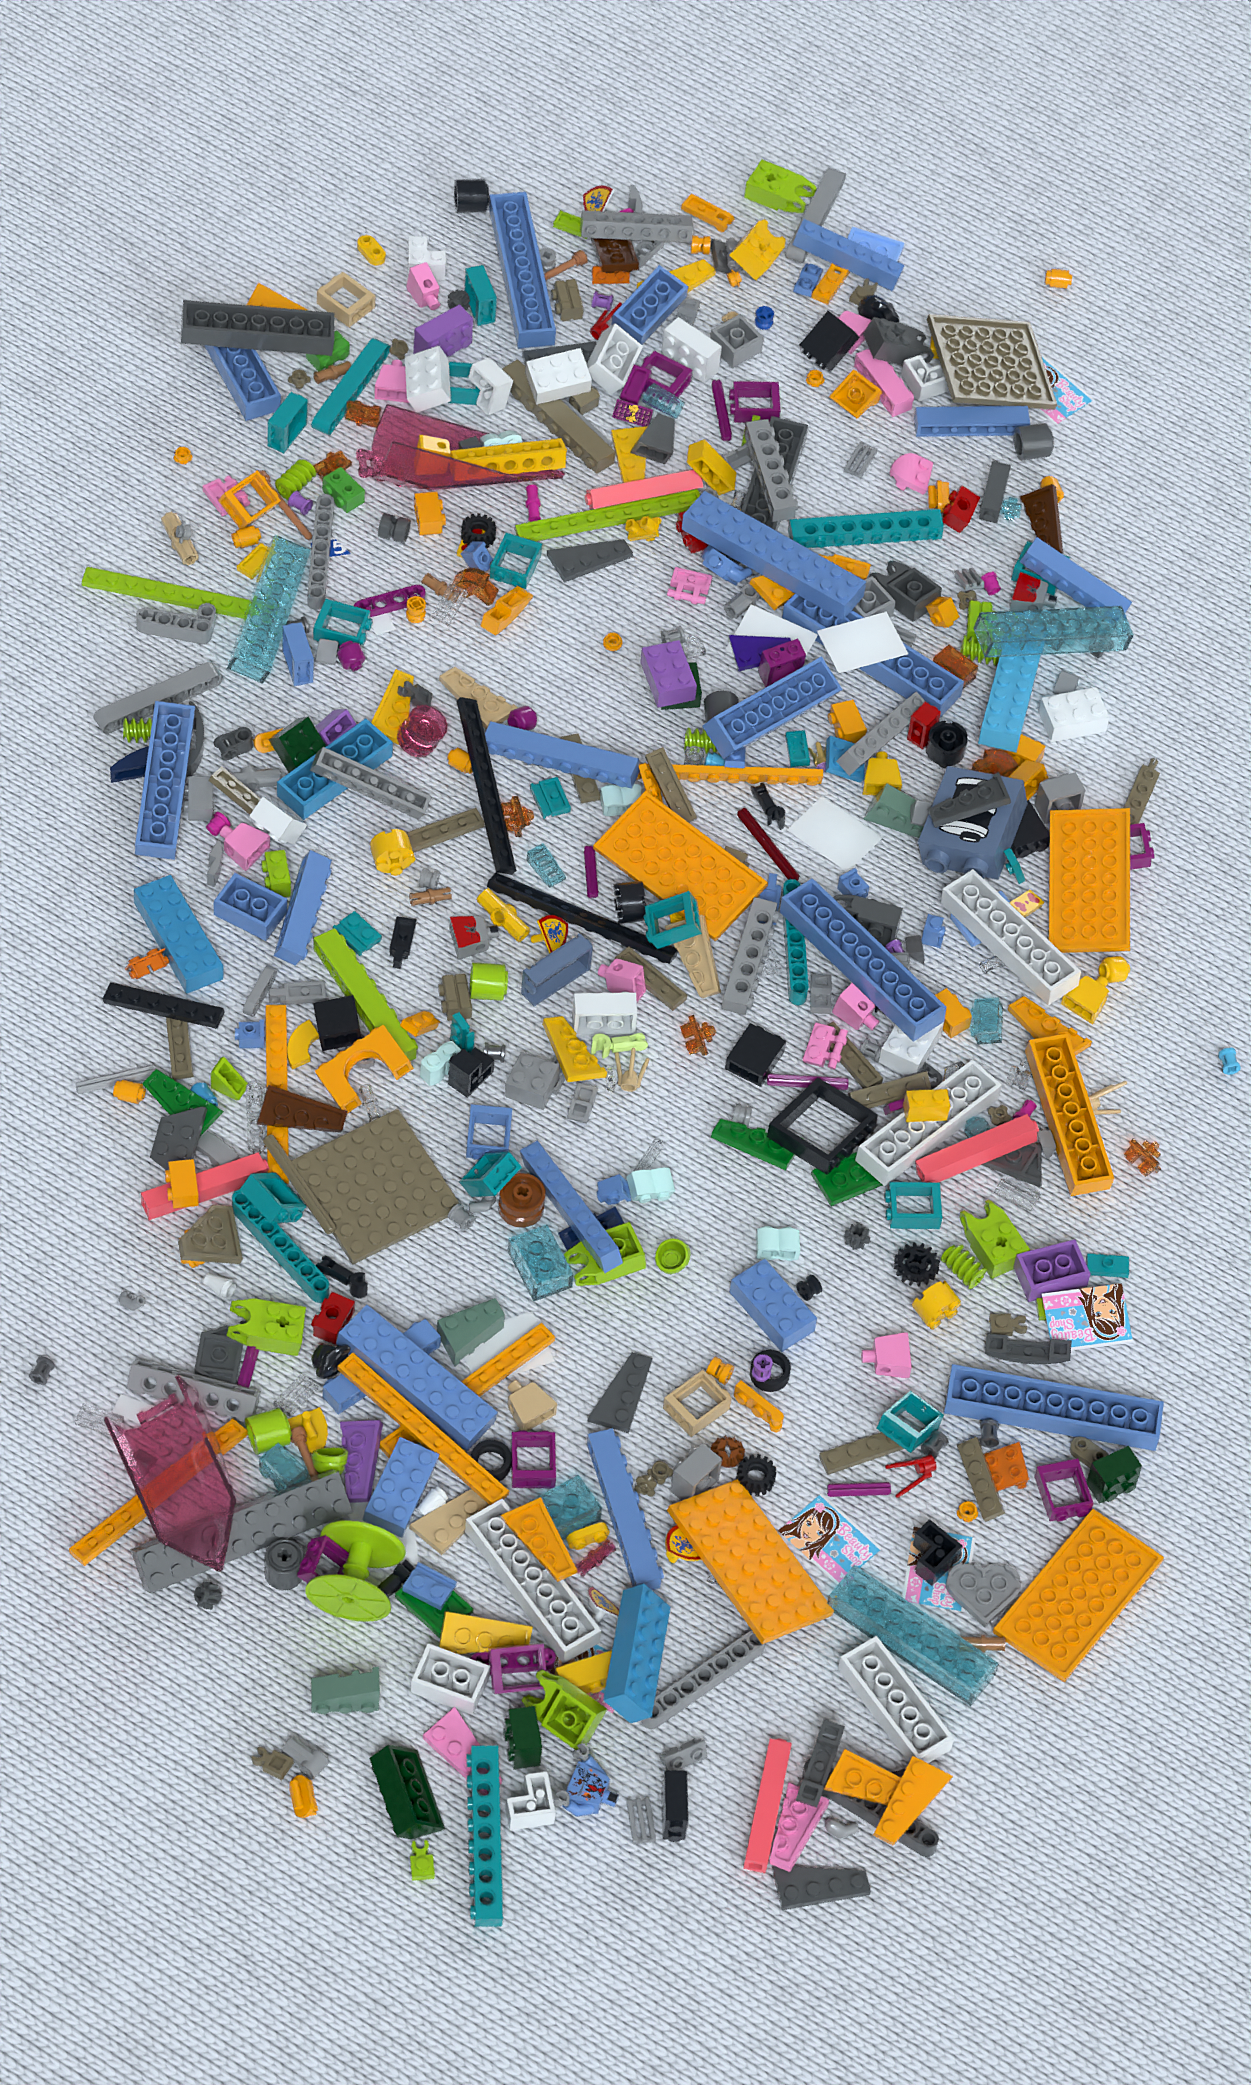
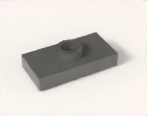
M712 239L710 247L715 270L728 274L731 270L727 265V254L729 252H727L726 243Z

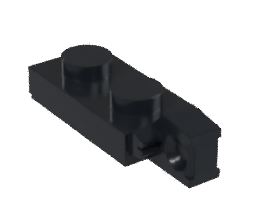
M396 917L389 951L390 956L394 957L393 968L401 969L403 959H408V956H410L417 919Z

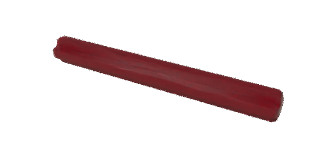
M747 808L740 809L737 816L786 878L798 881L800 877L798 872Z

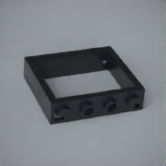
M817 1078L769 1123L767 1137L828 1175L834 1168H838L841 1161L845 1157L848 1158L853 1150L865 1141L869 1134H873L874 1129L878 1126L876 1124L878 1114L822 1079ZM819 1098H822L861 1123L829 1154H826L787 1129Z

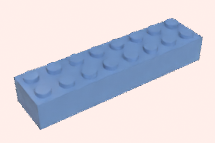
M821 656L714 716L702 727L722 758L725 759L831 699L843 689Z
M155 701L135 842V855L175 860L195 706Z
M366 1305L338 1333L336 1342L338 1346L348 1345L351 1348L348 1353L349 1355L353 1352L464 1450L468 1451L495 1423L498 1412L370 1306Z

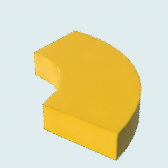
M310 1020L299 1025L290 1036L287 1046V1058L291 1069L310 1062L309 1048L313 1042L319 1039V1034Z

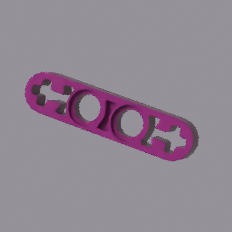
M412 585L359 600L354 606L370 610L371 618L407 608L408 598L417 596L414 593L420 595L419 597L425 600L426 591L421 585ZM401 597L404 600L402 602H396L394 601V598ZM383 602L386 605L384 607H377L375 604Z
M548 1648L549 1661L545 1662L546 1670L552 1669L556 1660L555 1652ZM536 1650L500 1654V1658H504L508 1662L506 1666L501 1667L502 1674L538 1671V1662L536 1661V1664H533V1656H536L537 1660ZM489 1652L475 1653L470 1659L489 1665ZM524 1656L530 1662L527 1665H521L517 1661L518 1658Z

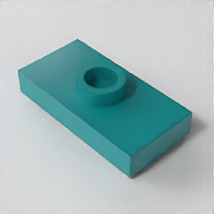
M805 730L785 732L790 767L810 766Z
M1012 849L1004 850L1008 861L1005 866L1009 874H1014L1019 884L1025 882L1026 879Z
M1087 1253L1086 1265L1090 1275L1129 1277V1256Z

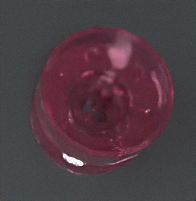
M420 705L415 707L397 731L399 745L411 756H428L434 751L447 732L446 719L439 710L432 706Z

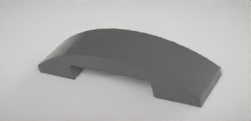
M189 702V705L195 706L193 729L196 730V749H190L187 777L194 775L201 763L204 752L203 720L194 702Z
M987 1333L985 1354L1001 1360L1024 1364L1063 1363L1070 1361L1072 1340L1050 1339V1343L1008 1340V1335Z
M823 1720L795 1801L815 1808L818 1807L845 1726Z

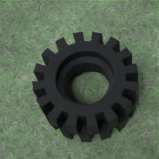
M477 513V516L471 514V518L467 516L461 525V539L463 543H467L468 546L472 541L485 542L486 549L489 548V544L492 545L496 539L495 521H492L491 517L487 519L486 514L481 517V513ZM482 529L485 533L475 534L472 530Z
M754 1454L750 1455L749 1459L747 1456L743 1458V1462L740 1461L736 1476V1480L740 1481V1484L749 1491L751 1496L752 1492L755 1493V1497H759L760 1492L762 1495H766L767 1491L770 1492L772 1487H774L776 1479V1467L773 1466L772 1460L767 1462L768 1457L766 1456L761 1459V1454H757V1458H754ZM752 1470H759L764 1473L765 1477L763 1480L756 1481L749 1478L748 1473Z

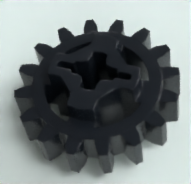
M913 1242L912 1247L905 1244L904 1250L900 1248L898 1255H895L894 1269L897 1270L896 1276L902 1275V1282L909 1280L910 1286L913 1282H916L918 1287L921 1285V1282L928 1285L929 1279L934 1281L936 1274L939 1272L940 1260L936 1259L937 1253H931L932 1247L925 1249L924 1243L920 1247L917 1246L916 1242Z

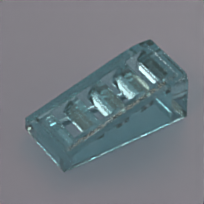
M656 383L648 387L642 399V402L675 419L679 417L685 405L684 401ZM667 400H669L668 406H665ZM675 403V404H677V405H676V407H675V409H674V411H673V410H671V408H672L673 404Z
M540 844L527 852V862L549 888L566 879L565 874L544 844ZM554 873L557 874V875L553 876L552 878H549V877H548V876H550V875H552V874H554Z

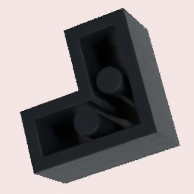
M476 1047L471 1052L462 1049L458 1054H453L449 1060L448 1085L468 1098L494 1072V1060Z
M930 1519L915 1533L913 1546L924 1554L917 1562L915 1573L933 1586L961 1556L963 1545Z

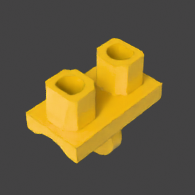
M646 516L637 521L634 519L627 520L625 530L629 532L627 539L630 541L645 539L648 542L654 541L656 537H659V524L662 519Z

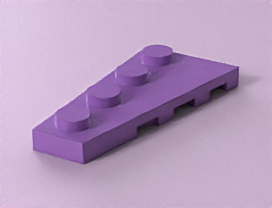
M380 1420L340 1422L343 1436L341 1437L342 1446L348 1451V1459L345 1466V1485L350 1503L369 1502L371 1499L383 1423Z

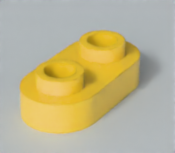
M362 235L358 238L357 249L371 265H382L386 260V252L380 244L370 235Z
M600 1522L570 1533L566 1537L569 1548L581 1550L589 1544L605 1541L610 1531L606 1523Z

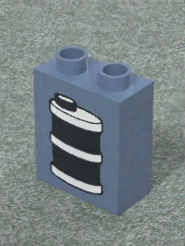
M947 766L932 807L948 798L954 799L958 797L960 792L965 789L969 791L977 787V783L982 780L988 781L992 779L993 774ZM1001 776L1010 796V804L936 828L930 815H928L918 840L922 864L936 873H944L947 870H951L965 875L973 869L983 879L986 877L999 880L1006 861L1004 850L1011 848L1027 806L1024 781Z

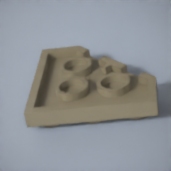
M212 1205L179 1239L178 1246L181 1260L240 1264L243 1258L232 1206Z

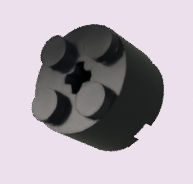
M940 721L935 723L928 735L926 754L941 768L958 764L965 755L968 741L967 731L957 722L946 723V721Z
M634 881L613 884L614 895L617 896L614 899L615 911H620L617 912L618 924L644 921L646 903L643 882Z

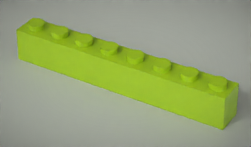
M334 928L314 937L313 950L345 997L354 995L357 1014L369 1032L376 1027L384 1025L409 1061L416 1059V1050L418 1049L416 1041L410 1038L408 1032L400 1026L395 1010L389 1008L384 994L379 993L375 981L368 977L362 963L359 964L353 949H349L346 945L344 936L342 934L339 935Z

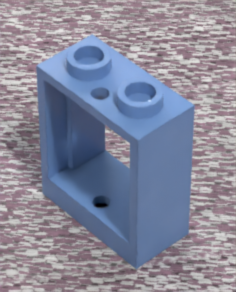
M300 622L284 625L282 651L293 685L299 686L313 683L314 658L303 624Z
M471 1104L466 1158L479 1160L485 1153L509 1152L512 1108ZM474 1124L506 1126L504 1147L473 1144Z

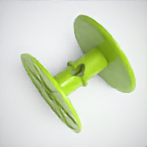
M336 1521L324 1526L320 1536H328L347 1551L349 1555L347 1563L343 1565L345 1568L343 1569V1575H322L313 1578L307 1583L305 1588L307 1598L322 1611L344 1619L371 1622L388 1616L391 1611L389 1598L379 1588L366 1582L365 1578L369 1576L368 1568H387L400 1563L406 1554L403 1543L385 1529L364 1522Z

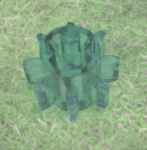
M1009 497L1008 501L1003 500L1001 514L1005 515L1006 520L1013 521L1014 517L1019 518L1022 504L1017 503L1018 498Z
M973 1116L966 1121L967 1125L964 1132L967 1138H971L990 1130V1126L984 1118H975Z

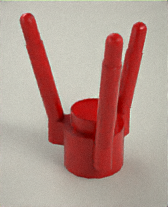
M621 302L607 316L608 311L605 310L597 322L590 328V333L596 340H599L602 332L609 328L607 322L622 305Z
M931 1454L918 1459L885 1466L886 1469L914 1465L916 1472L923 1474L895 1495L896 1498L907 1493L925 1479L932 1477L931 1472L935 1471L937 1466Z

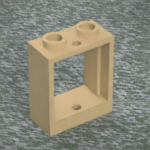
M341 272L339 275L334 276L326 285L318 289L317 304L327 312H333L335 318L350 328L375 308V295L346 273ZM342 287L359 299L348 309L331 297Z
M702 1370L664 1397L663 1409L690 1437H693L730 1409L731 1396L727 1390L722 1389L717 1384L712 1375H708ZM702 1387L718 1405L697 1420L680 1402Z

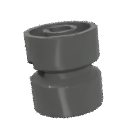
M383 513L378 528V537L384 539L392 537L396 542L405 543L410 531L411 519L404 517L396 519L395 515Z

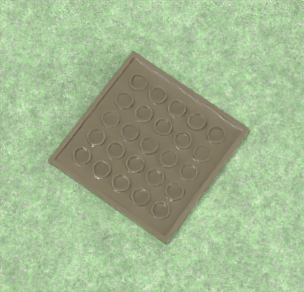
M936 314L928 315L927 323L952 402L996 406H1028V408L1055 410L1057 402L1030 322Z
M399 1109L291 1160L337 1226L333 1235L352 1265L448 1218L450 1210L459 1204L457 1198Z

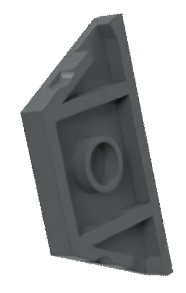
M199 1107L161 1117L150 1158L164 1168V1170H169V1161L194 1159L207 1113L206 1107Z
M1035 1143L981 1164L1039 1188L1042 1186V1147Z
M241 1321V1322H240V1324H245V1323H247L246 1321ZM227 1325L219 1327L217 1330L201 1332L194 1374L236 1385L243 1344L226 1336L228 1331Z

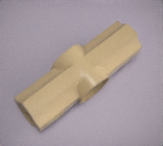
M172 511L166 513L161 518V522L171 540L172 548L177 551L183 564L187 566L194 564L199 559V556L191 540H183L181 544L179 543V537H176V528L181 525L177 513Z

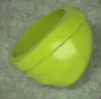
M667 1239L656 1250V1265L666 1274L678 1273L688 1265L691 1256L690 1248L679 1239Z
M321 1448L314 1450L311 1456L313 1466L319 1474L333 1469L339 1471L341 1475L347 1463L348 1451L345 1448Z

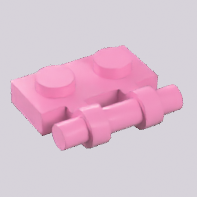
M230 475L225 477V483H222L220 479H216L203 485V492L221 516L228 513L219 503L218 499L226 491L238 484L237 480L233 479ZM240 490L235 494V497L244 507L250 505L245 491Z
M675 567L670 586L676 587V590L668 589L667 596L674 597V600L678 601L682 599L691 601V604L697 605L699 603L705 605L706 597L699 595L700 593L708 595L713 576ZM683 589L693 591V594L683 592Z
M815 1022L803 1062L824 1067L825 1061L828 1060L827 1067L835 1070L837 1063H840L842 1057L840 1055L842 1048L847 1043L846 1036L848 1031L840 1029L839 1034L835 1036V1027ZM831 1043H834L833 1052L829 1053Z

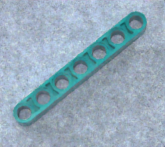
M375 338L368 342L314 416L311 424L313 429L327 435L332 434L388 357L389 348H391L389 344Z
M794 879L785 881L782 897L801 886V884ZM783 916L788 997L792 1004L799 1006L806 1002L809 988L805 936Z
M240 1190L235 1191L232 1195L234 1215L314 1302L322 1303L325 1298L328 1299L329 1281L277 1223L271 1224Z

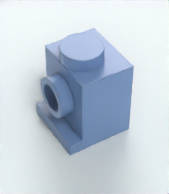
M472 541L461 553V556L472 572H486L490 569V563L493 559L485 547V542Z
M856 868L839 877L837 889L843 895H856L863 898L868 896L869 886L857 873L858 870Z
M928 914L923 930L922 944L941 948L946 929L945 926H942L943 917Z
M261 1019L260 1022H239V1028H235V1040H239V1048H264V1019Z
M620 1174L597 1182V1198L600 1203L606 1202L608 1205L617 1204L622 1200L631 1201L628 1182Z

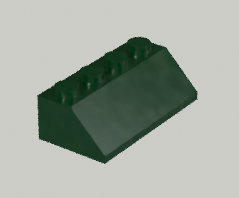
M388 1744L369 1758L396 1837L412 1840L445 1829L418 1750Z

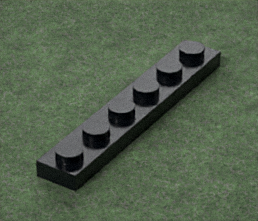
M111 982L102 998L105 1004L218 1029L225 1013L222 1007Z

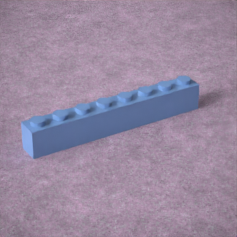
M490 721L485 732L489 754L492 755L496 754L508 759H516L528 764H536L544 768H552L564 773H572L583 778H591L603 783L607 782L631 789L640 772L638 766L639 758Z
M538 1140L521 1149L520 1154L524 1166L532 1176L537 1177L543 1183L547 1197L603 1272L606 1273L622 1264L623 1261L618 1246Z
M613 1428L590 1433L587 1437V1447L632 1587L644 1583L651 1590L659 1589L661 1579H664L661 1566L658 1567L656 1562L658 1560L657 1551L650 1544L652 1540L650 1530L645 1529V1515L643 1510H639L638 1493L637 1491L633 1492L632 1489L633 1478L631 1473H627L626 1456L625 1454L621 1455L620 1438L615 1436Z

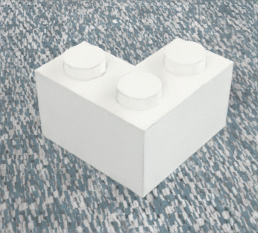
M409 236L408 275L411 267L427 262L435 279L445 280L446 251H427V237Z
M921 355L904 360L901 375L918 402L949 392L941 364L929 368Z
M490 358L472 364L468 379L480 389L476 404L487 415L505 409L513 380Z
M265 797L261 798L249 816L255 820L253 823L261 830L267 829L270 831L268 834L270 837L284 844L287 842L295 844L307 826L297 816L285 811Z
M547 1771L526 1774L524 1779L526 1796L507 1798L506 1815L510 1831L554 1824L556 1812Z

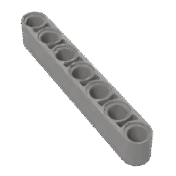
M832 168L827 169L788 245L786 258L800 263L805 262L809 252L792 245L804 219L821 227L823 226L844 184L846 173Z
M329 494L320 495L316 502L307 599L308 606L314 610L321 609L326 598L334 516V498Z
M207 662L97 710L93 718L102 732L109 734L123 728L124 718H127L130 724L132 718H135L137 722L140 718L144 719L153 715L155 701L181 703L217 687L223 681V677L212 662Z
M752 1630L657 1695L652 1712L656 1717L641 1720L643 1726L647 1729L658 1728L761 1656L764 1652L765 1644L760 1643ZM751 1642H758L759 1645H753ZM739 1653L742 1657H736L734 1654ZM722 1665L725 1669H719L716 1666ZM705 1677V1678H707L708 1680H707V1681H702V1680H700L699 1678ZM688 1689V1690H690L691 1692H690V1693H685V1692H683L682 1690ZM666 1701H670V1702H672V1703H674V1704H673V1705H667L665 1702H666Z

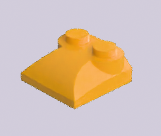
M853 369L829 398L858 419L870 406H874L879 402L882 391Z

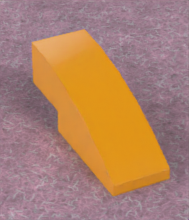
M519 586L515 587L496 600L495 607L484 613L480 626L496 636L523 611L533 598V595Z

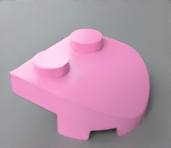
M907 453L900 456L891 465L890 476L894 477L897 481L896 486L904 491L908 487L924 495L928 489L933 462L917 454Z

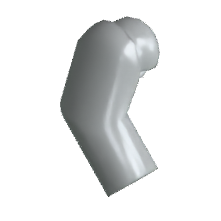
M484 1196L480 1202L469 1203V1212L489 1211L496 1202V1196Z
M123 1291L118 1298L120 1305L132 1311L146 1303L145 1298L141 1295L131 1299L132 1294H127V1291Z
M828 1818L825 1821L826 1830L839 1839L859 1833L856 1822L843 1825L834 1818Z

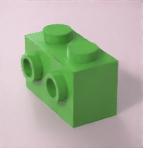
M342 467L323 477L322 490L324 494L331 495L336 506L342 508L346 513L365 503V490Z

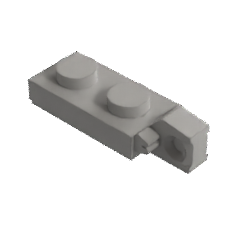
M325 981L284 983V986H279V989H269L268 994L269 1003L285 1005L316 1003L327 1000Z

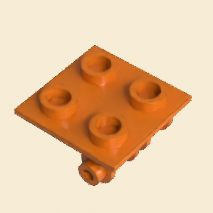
M1020 1442L984 1454L997 1491L1014 1485L1018 1486L1019 1489L1027 1486L1026 1484L1030 1479Z

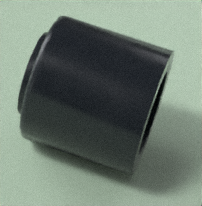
M458 179L454 181L456 213L486 212L487 206H489V188L485 179Z

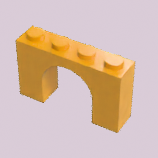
M384 1025L374 1028L370 1034L356 1040L351 1047L345 1051H340L333 1059L322 1063L315 1070L319 1080L338 1107L348 1111L347 1114L362 1104L348 1082L349 1072L358 1061L367 1058L378 1059L386 1065L396 1080L414 1069L407 1056Z

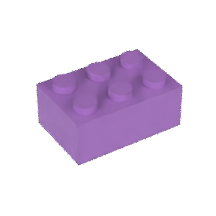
M459 304L414 329L413 354L440 346L448 357L462 348L468 347L472 344L473 318Z
M680 641L642 647L640 663L657 708L695 700L697 685Z
M1075 1239L1017 1254L1013 1267L1028 1302L1042 1298L1044 1293L1085 1288L1090 1278L1089 1269Z

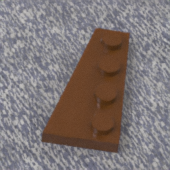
M1051 484L1019 496L1021 502L1024 503L1025 512L1029 516L1030 525L1035 531L1036 537L1062 554L1063 545L1056 486Z
M268 1085L256 1125L341 1133L348 1111Z

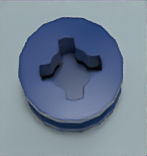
M761 306L756 310L755 325L757 328L767 330L772 327L773 309L768 306Z

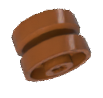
M515 1174L500 1190L498 1211L501 1218L507 1224L521 1228L533 1226L540 1221L544 1214L546 1190L543 1183L537 1177L530 1174Z

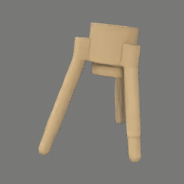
M635 1048L631 1050L629 1070L625 1071L623 1075L619 1052L615 1053L618 1085L621 1086L622 1090L633 1092L640 1088L641 1080L650 1060L649 1058L645 1059L637 1076V1073L633 1071Z
M1127 1081L1110 1085L1088 1095L1094 1116L1121 1113L1120 1109L1097 1110L1100 1107L1099 1097L1121 1088L1127 1084Z

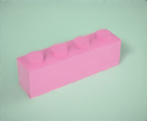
M870 349L856 353L854 367L862 376L881 389L880 401L890 415L894 417L912 410L913 393L906 388L903 380L897 376L892 365H889L887 361L874 359Z

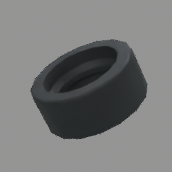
M769 1349L757 1353L751 1362L749 1374L751 1382L762 1391L776 1392L781 1390L789 1382L790 1361L785 1354L777 1350ZM764 1354L769 1356L773 1363L782 1368V1376L777 1379H767L765 1382L757 1381L752 1376L754 1359L758 1355Z
M497 1440L479 1442L473 1448L471 1457L478 1463L479 1457L484 1453L494 1452L499 1454L504 1459L503 1466L496 1470H485L498 1481L503 1480L511 1469L512 1456L509 1448Z

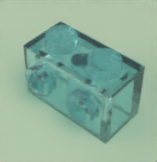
M999 997L975 999L974 1007L971 1008V1015L974 1020V1025L970 1027L971 1036L975 1038L978 1045L1002 1043L1003 1006Z
M279 1443L259 1458V1472L264 1478H269L277 1490L308 1479V1470Z

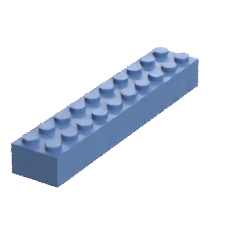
M527 193L492 194L489 200V213L517 347L529 348L555 345L556 328Z
M706 491L683 514L682 530L841 620H844L864 597L865 580Z
M794 594L784 604L782 616L783 619L818 634V630L864 618L852 610L844 620H841L797 594ZM818 634V636H817V638H816L815 641H817L818 643H820V644H822V645L824 646V644H823V642H822V640H821V638H820V636H819V634ZM905 643L903 644L908 652L907 655L859 668L906 699L917 691L928 704L935 706L941 711L940 718L962 695L963 680Z
M813 878L782 897L780 913L913 1042L944 1022L947 1007Z
M952 1364L944 1414L978 1420L991 1419L1000 1424L1073 1437H1085L1090 1440L1156 1451L1160 1438L1164 1402Z

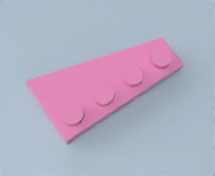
M454 1707L423 1734V1740L467 1780V1775H471V1767H466V1754H470L471 1746L480 1745ZM479 1768L477 1772L480 1774H486L488 1773V1770L485 1768ZM499 1775V1786H500V1785L502 1784V1778H501L500 1775ZM479 1790L484 1796L489 1794L487 1790Z
M788 1783L778 1830L770 1856V1864L788 1872H791L829 1805V1799L822 1796L817 1808L795 1801L800 1787Z

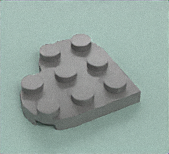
M959 1563L950 1570L945 1587L958 1604L981 1625L986 1627L1016 1600L1020 1593L1021 1584L1018 1573L1008 1565L993 1566V1564H990L983 1568L976 1563L974 1565Z

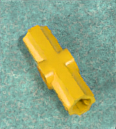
M489 888L479 894L476 900L490 914L494 925L502 926L518 943L531 932L530 928L517 916L514 906L505 904Z

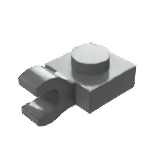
M408 681L404 682V688L398 687L397 693L400 696L411 697L410 702L424 711L430 708L433 693L419 684L413 686Z

